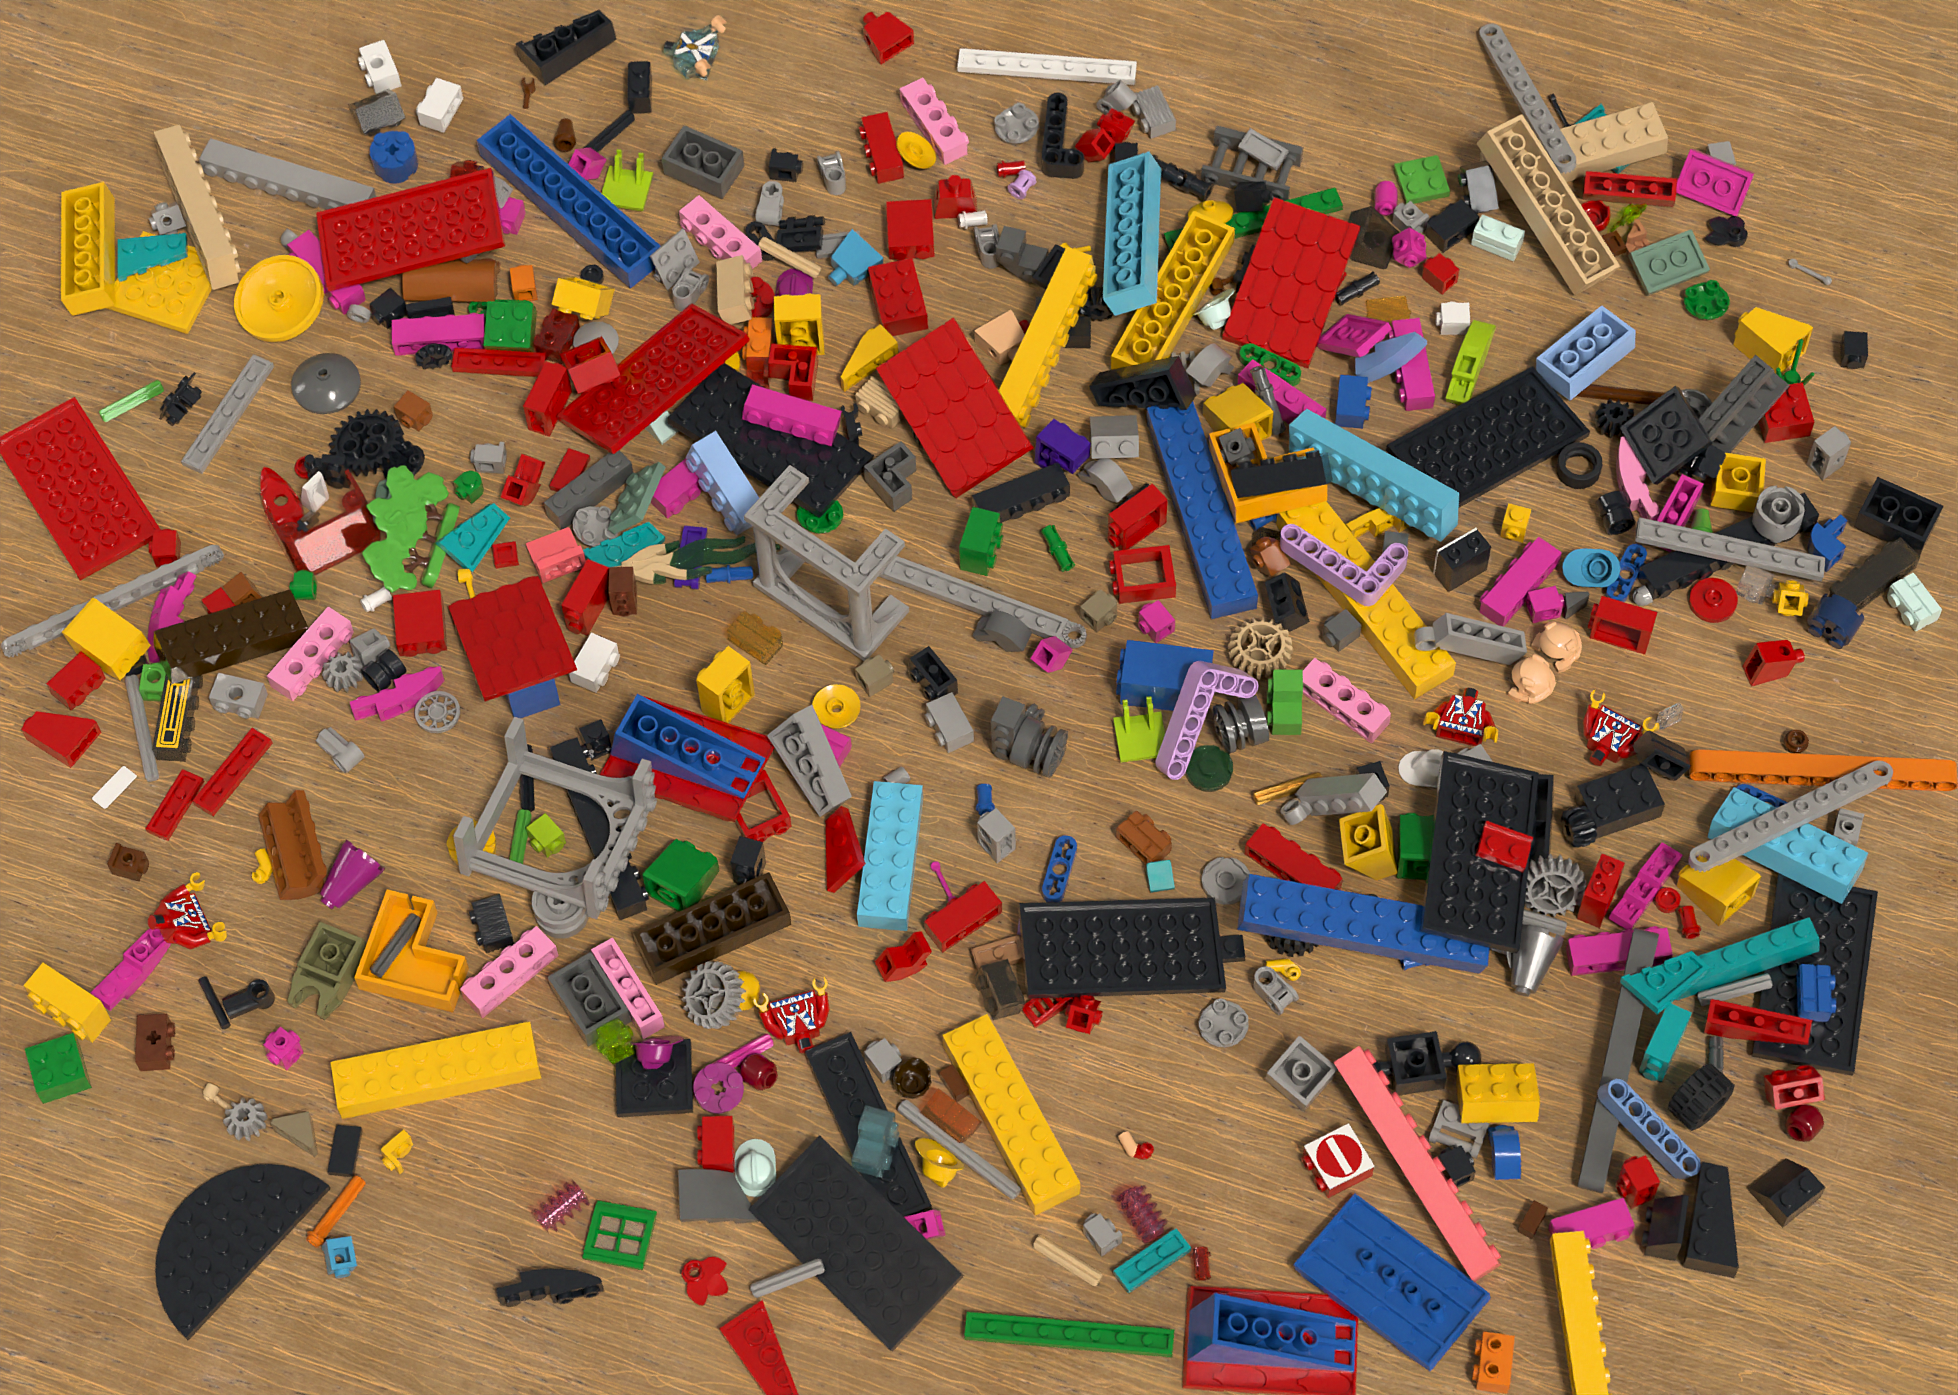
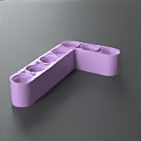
M1295 524L1285 525L1281 530L1280 548L1284 553L1364 606L1374 605L1405 570L1407 565L1408 549L1401 543L1391 544L1366 572ZM1310 550L1315 553H1307L1306 551ZM1396 556V557H1400L1401 559L1398 560V559H1394V558H1392V557ZM1330 563L1334 566H1326L1325 564ZM1378 573H1385L1386 576H1381ZM1350 576V577H1352L1353 579L1349 580V579H1346V578H1344V577ZM1369 589L1373 592L1367 593L1364 590Z
M1204 661L1194 662L1187 672L1156 758L1158 770L1172 780L1180 779L1188 767L1214 692L1250 698L1258 690L1257 680L1241 669Z

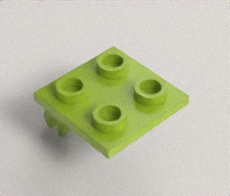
M617 149L615 166L609 165L601 194L618 208L644 211L653 172L644 171V153L641 152L638 153L639 158H637L636 171L623 169L622 150Z
M1151 696L1146 697V715L1129 717L1128 700L1125 699L1122 700L1123 716L1113 718L1121 763L1153 759L1158 756L1165 736L1161 711L1153 712Z

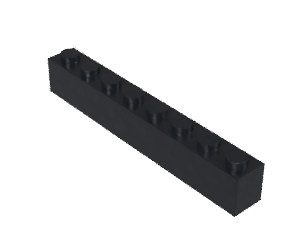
M1805 492L1800 494L1804 499L1805 512L1800 528L1795 535L1801 532H1810L1819 517L1818 511ZM1753 516L1714 533L1770 546L1777 544L1762 536L1756 530L1752 523ZM1794 535L1793 537L1787 539V540H1782V541H1783V542H1788V541H1790L1791 539H1793V538L1795 537V535ZM1676 550L1641 566L1637 579L1642 586H1646L1652 600L1659 597L1665 598L1676 589H1685L1694 581L1700 578H1708L1720 569L1726 570L1734 563Z
M577 737L550 747L553 760L597 774L594 765H589L586 760L590 756L585 744L580 745ZM565 788L592 855L596 859L604 850L609 839L610 824L608 817L602 807L592 798ZM617 826V828H616V831H617V832H621V829H620L619 826ZM631 853L628 855L626 869L624 872L620 871L618 875L619 880L615 891H611L609 894L619 920L646 911V901L649 900L645 887H640L637 880L641 878L636 865L632 867L630 865Z

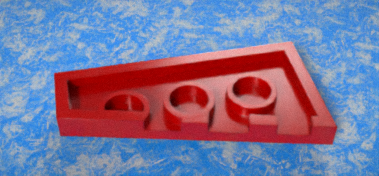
M763 1300L719 1328L723 1337L764 1395H799Z

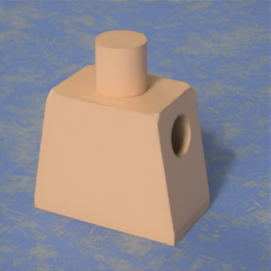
M1012 310L974 330L976 345L999 365L1009 360L1013 361L1025 336Z

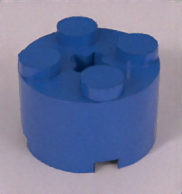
M388 131L374 136L370 146V156L377 176L383 178V181L396 184L405 182L412 173L415 174L418 169V158L414 142L407 132Z

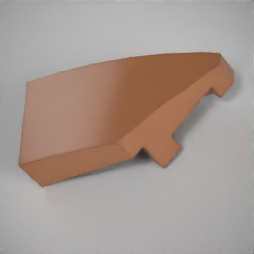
M1639 218L1635 219L1632 230L1627 237V255L1630 252L1650 245L1646 239L1647 232Z

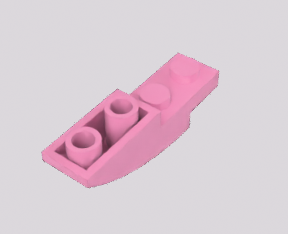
M1622 436L1616 460L1619 491L1624 492L1629 503L1628 508H1630L1631 512L1638 510L1641 518L1657 521L1660 510L1657 503L1652 502L1648 487L1644 483L1647 473L1626 437Z

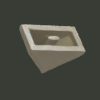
M309 1111L274 1118L270 1122L275 1133L313 1157H316L318 1150L315 1130Z

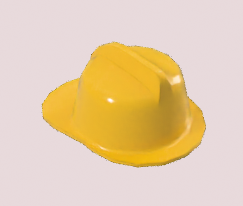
M927 1138L915 1141V1148L923 1157V1174L939 1187H946L948 1182L954 1179L957 1171L964 1169V1164L937 1141Z

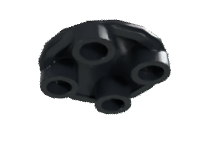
M410 441L402 443L403 450L397 451L399 458L392 457V465L384 464L386 469L383 470L384 477L387 479L390 468H398L403 465L415 475L424 464L425 454L419 446L413 445Z

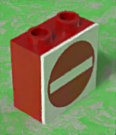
M1349 1124L1304 1146L1303 1157L1301 1158L1303 1165L1307 1171H1312L1315 1176L1314 1182L1321 1193L1324 1192L1327 1198L1373 1176L1374 1165Z

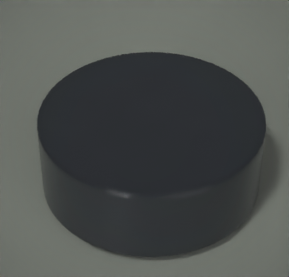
M588 265L582 269L581 279L602 284L604 281L603 270L597 265Z

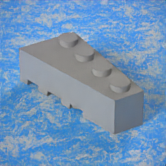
M813 705L793 714L767 735L819 817L838 808L852 797Z

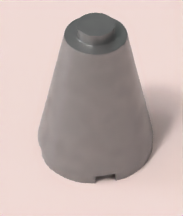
M1522 924L1520 950L1517 954L1513 953L1511 987L1515 989L1516 994L1529 997L1530 994L1536 993L1564 940L1562 936L1556 934L1554 938L1549 936L1550 930Z

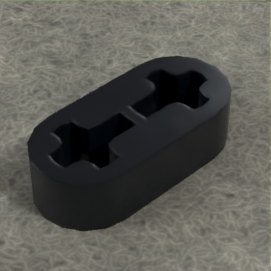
M754 221L746 226V236L757 246L762 237L775 242L762 223ZM756 231L757 233H760V238H758L756 234L752 232ZM761 250L763 261H770L775 258Z

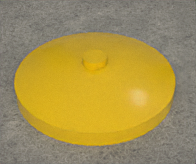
M278 255L264 259L247 271L236 289L234 297L236 317L242 327L259 340L281 342L292 339L308 329L317 318L324 300L323 284L314 268L301 258L290 255Z

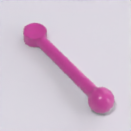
M934 861L931 863V870L936 872L949 902L955 896L952 895L940 871V863Z

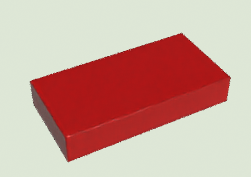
M568 448L549 485L550 490L558 492L581 475L591 460L590 455Z

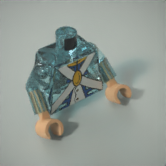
M717 15L712 19L710 25L702 29L682 32L678 43L665 42L664 54L673 55L674 68L686 79L694 77L703 80L708 79L719 49L718 34L716 33H723L725 31L723 24L726 23V20L722 16Z

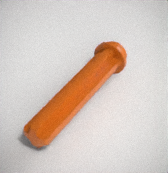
M355 1176L351 1179L314 1230L307 1232L308 1237L306 1240L311 1245L319 1248L320 1245L324 1244L326 1236L366 1185V1182L361 1177Z

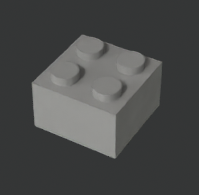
M1298 1036L1267 1072L1265 1080L1304 1112L1336 1076L1338 1068L1301 1036Z

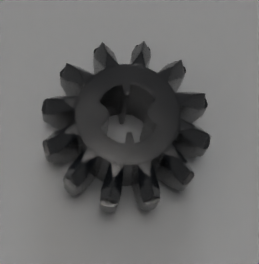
M1094 285L1088 289L1086 293L1088 298L1084 307L1080 306V313L1085 315V317H1091L1093 321L1096 319L1103 321L1104 318L1111 319L1113 312L1103 300V285L1100 287Z
M1609 398L1606 404L1601 403L1595 414L1596 428H1601L1602 435L1609 433L1610 439L1614 435L1621 438L1623 432L1620 427L1634 417V409H1628V402L1621 404L1620 399H1618L1614 403Z
M1574 806L1563 811L1561 816L1562 828L1570 845L1573 848H1578L1594 843L1597 837V827L1586 806Z

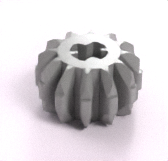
M339 651L336 658L329 656V662L324 663V671L322 673L329 688L334 687L337 693L342 688L348 693L351 686L357 689V682L363 679L361 673L363 666L360 664L359 658L357 656L352 657L349 652L342 656Z
M241 1097L240 1104L237 1105L235 1102H232L231 1106L233 1109H225L227 1118L223 1120V1123L228 1127V1134H235L237 1140L245 1136V1139L250 1141L252 1134L257 1137L260 1136L258 1129H266L264 1121L267 1120L268 1116L266 1112H263V1105L260 1103L256 1104L253 1098L246 1103L245 1098Z

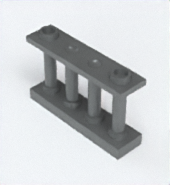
M1217 125L1214 132V146H1218L1212 166H1202L1201 180L1235 190L1239 182L1266 181L1263 179L1268 166L1260 162L1255 178L1242 175L1248 154L1238 149V145L1246 133ZM1270 139L1287 149L1288 154L1282 162L1283 165L1277 183L1266 181V188L1270 190V199L1273 200L1275 197L1286 201L1289 200L1290 186L1285 184L1291 167L1301 166L1304 147ZM1227 149L1240 152L1233 172L1220 169Z
M1754 355L1699 418L1700 423L1713 443L1712 445L1725 453H1731L1790 386L1775 374L1774 370L1758 356Z

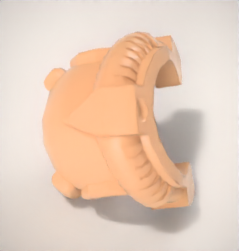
M1554 621L1549 622L1544 626L1545 630L1536 635L1531 648L1537 651L1542 650L1552 658H1563L1560 661H1556L1554 667L1558 673L1570 669L1572 663L1580 657L1582 650L1580 634L1572 626Z
M1537 654L1519 661L1512 670V679L1518 689L1512 687L1508 692V696L1517 703L1523 701L1528 702V704H1534L1551 695L1556 682L1548 662Z

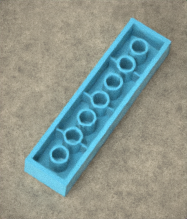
M1150 152L1108 165L1103 300L1115 316L1157 303L1161 168Z
M1305 409L1289 425V453L1313 447L1314 450H1319L1320 454L1328 452L1333 478L1331 482L1344 487L1352 494L1360 496L1370 504L1376 505L1388 514L1401 519L1409 526L1419 529L1427 536L1433 537L1440 542L1458 525L1459 492L1308 409Z

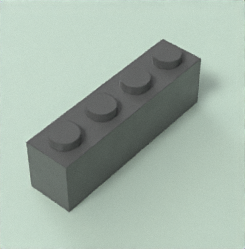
M620 450L614 455L612 453L607 454L544 502L547 517L560 530L567 528L573 523L575 514L579 509L588 506L595 507L626 483L627 478L633 473L631 461Z

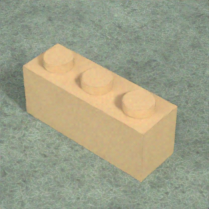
M743 255L717 261L718 312L722 320L729 324L752 319L751 310L754 309V302L751 293L754 292L750 277L753 276L751 264L746 263Z

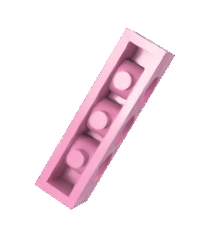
M921 78L900 88V102L926 140L931 144L941 162L946 165L967 155L968 137L964 132H960L955 118L949 116L944 102L938 100L931 84L928 85L924 78Z
M700 195L679 211L681 227L686 232L690 231L699 244L702 246L706 245L715 258L725 260L743 255L746 263L751 264L752 269L762 262L761 249Z
M327 607L267 675L270 686L291 701H294L297 696L302 695L310 681L320 675L324 663L329 661V656L335 658L339 648L343 644L348 643L352 638L354 631L350 620ZM332 636L330 639L324 640L325 637ZM312 653H317L313 657H308ZM295 671H301L299 674H293Z
M1314 658L1303 670V694L1371 744L1389 725L1391 713L1388 708L1382 703L1372 700L1366 691L1357 689L1345 676H1339L1332 671V668L1327 663L1320 662ZM1327 683L1330 687H1323L1321 684ZM1341 697H1346V698H1348L1349 700H1348V701H1342V700L1339 699V698H1341ZM1360 711H1366V712H1368L1369 714H1367V715H1362V714H1360L1359 712H1360Z
M537 926L532 930H527L521 935L518 942L513 946L506 947L501 952V956L485 964L479 974L468 978L463 983L462 988H460L463 999L483 1019L559 956L556 945ZM526 952L533 953L530 957H521ZM513 968L512 972L503 973L504 969ZM486 984H494L490 989L483 988Z
M613 937L591 949L596 961L628 1008L631 1021L642 1039L663 1029L665 1026L660 1011Z

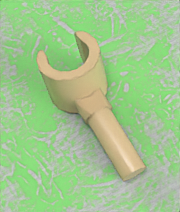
M210 1083L206 1084L203 1091L206 1101L215 1102L224 1109H233L231 1105L217 1096L220 1090L217 1086Z

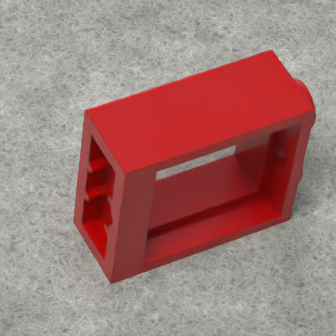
M545 362L523 405L528 430L550 437L558 421L556 415L565 408L572 394L568 370L562 364Z
M1153 483L1108 514L1107 539L1113 548L1128 550L1167 523L1168 499Z
M1170 545L1113 551V560L1109 561L1110 575L1115 574L1116 581H1112L1113 595H1118L1119 604L1176 598V581ZM1160 561L1164 582L1124 586L1121 565Z
M1601 596L1599 604L1594 603L1587 627L1592 629L1590 639L1645 655L1658 612Z
M766 770L762 771L748 798L767 790L780 815L751 829H748L741 814L738 815L735 821L742 837L765 842L767 838L775 834L781 835L792 827L791 817Z
M1603 853L1601 854L1583 895L1577 917L1578 920L1597 928L1601 927L1618 889L1625 862Z

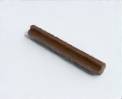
M1590 384L1576 396L1609 400L1610 398L1612 401L1620 399L1621 402L1650 405L1664 395L1665 392Z

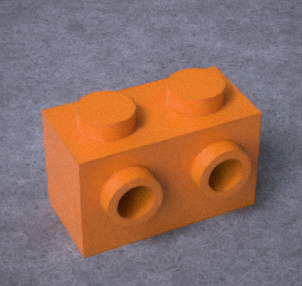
M752 317L749 320V325L744 326V332L748 334L750 341L747 343V346H743L742 357L743 360H747L748 371L769 372L768 361L774 337L772 318Z
M1483 1332L1481 1340H1476L1475 1355L1479 1356V1364L1474 1365L1472 1380L1477 1381L1476 1390L1508 1394L1515 1336Z

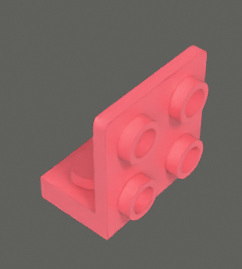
M569 527L526 543L527 550L542 583L582 569L586 562L581 545H577Z

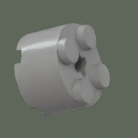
M1768 487L1758 498L1752 523L1762 536L1774 543L1793 537L1800 528L1805 512L1804 499L1791 487Z

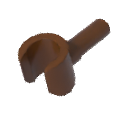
M524 77L521 80L524 92L523 108L528 109L530 96L535 92L536 87L534 78H532L530 84H526Z
M1235 275L1222 280L1218 277L1214 278L1210 286L1212 294L1217 296L1224 292V286L1233 282Z

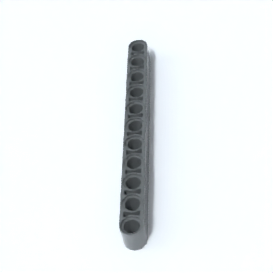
M1634 928L1623 976L1628 974L1632 976L1640 973L1641 969L1649 966L1652 968L1659 938L1658 933ZM1622 984L1599 1088L1601 1085L1614 1079H1621L1627 1083L1644 1003ZM1611 1087V1094L1616 1098V1091ZM1598 1093L1577 1188L1603 1194L1619 1120L1600 1102Z

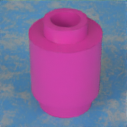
M1382 181L1375 189V211L1381 215L1388 216L1394 213V209L1398 205V190L1393 182Z

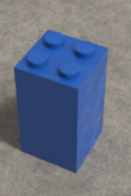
M1127 640L1126 649L1121 648L1120 670L1118 669L1116 695H1120V705H1122V700L1127 699L1128 706L1147 708L1146 697L1151 696L1153 709L1174 711L1190 666L1196 661L1213 663L1214 650Z

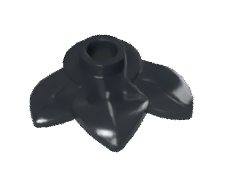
M1731 216L1729 219L1724 217L1709 219V226L1713 232L1708 234L1704 240L1718 246L1729 244L1732 247H1740L1748 238V232L1744 228L1745 222L1738 216Z

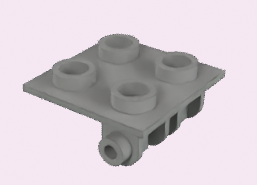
M684 228L650 256L656 268L653 276L658 282L662 280L666 290L677 283L686 267L693 269L700 263Z

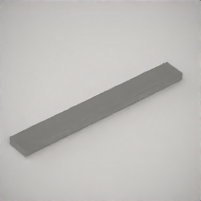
M1640 517L1637 521L1635 542L1816 581H1822L1824 578L1825 557Z

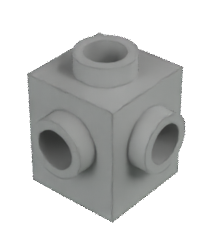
M162 202L155 205L154 210H151L153 217H150L149 221L153 231L158 229L160 235L176 234L178 232L177 229L186 226L177 202L171 204ZM165 217H169V220L163 221Z

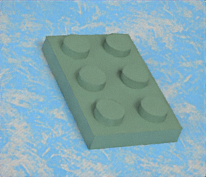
M1692 229L1630 252L1628 255L1646 296L1704 275L1710 271Z
M657 462L651 466L647 465L643 470L637 473L634 472L627 478V486L618 498L619 504L610 516L611 522L608 530L613 534L643 521L666 468L662 463Z

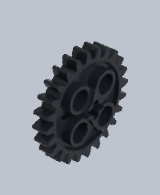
M366 409L364 415L357 411V417L355 418L349 415V421H341L343 427H335L337 434L330 436L333 441L329 443L331 448L330 454L346 457L350 473L354 472L357 477L361 472L367 476L371 470L374 474H377V468L379 467L382 470H386L384 464L392 465L391 458H399L397 451L403 450L401 443L405 442L403 438L404 432L399 421L395 420L392 414L388 416L386 411L380 414L378 409H375L373 414L370 413L369 409Z

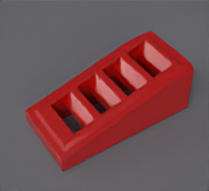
M1075 997L1054 998L1057 1001L1055 1005L1050 998L1031 999L1021 1007V1011L1033 1027L1037 1028L1066 1009L1068 1002H1073ZM1044 1001V1003L1049 1008L1048 1011H1046L1043 1008V1006L1040 1004L1041 1002ZM1033 1007H1036L1040 1012L1041 1016L1039 1018L1033 1012Z

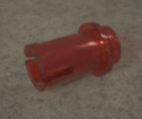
M1208 1247L1193 1248V1253H1191V1258L1194 1259V1278L1196 1281H1206V1278L1207 1280L1211 1279L1209 1266L1211 1252L1208 1251Z

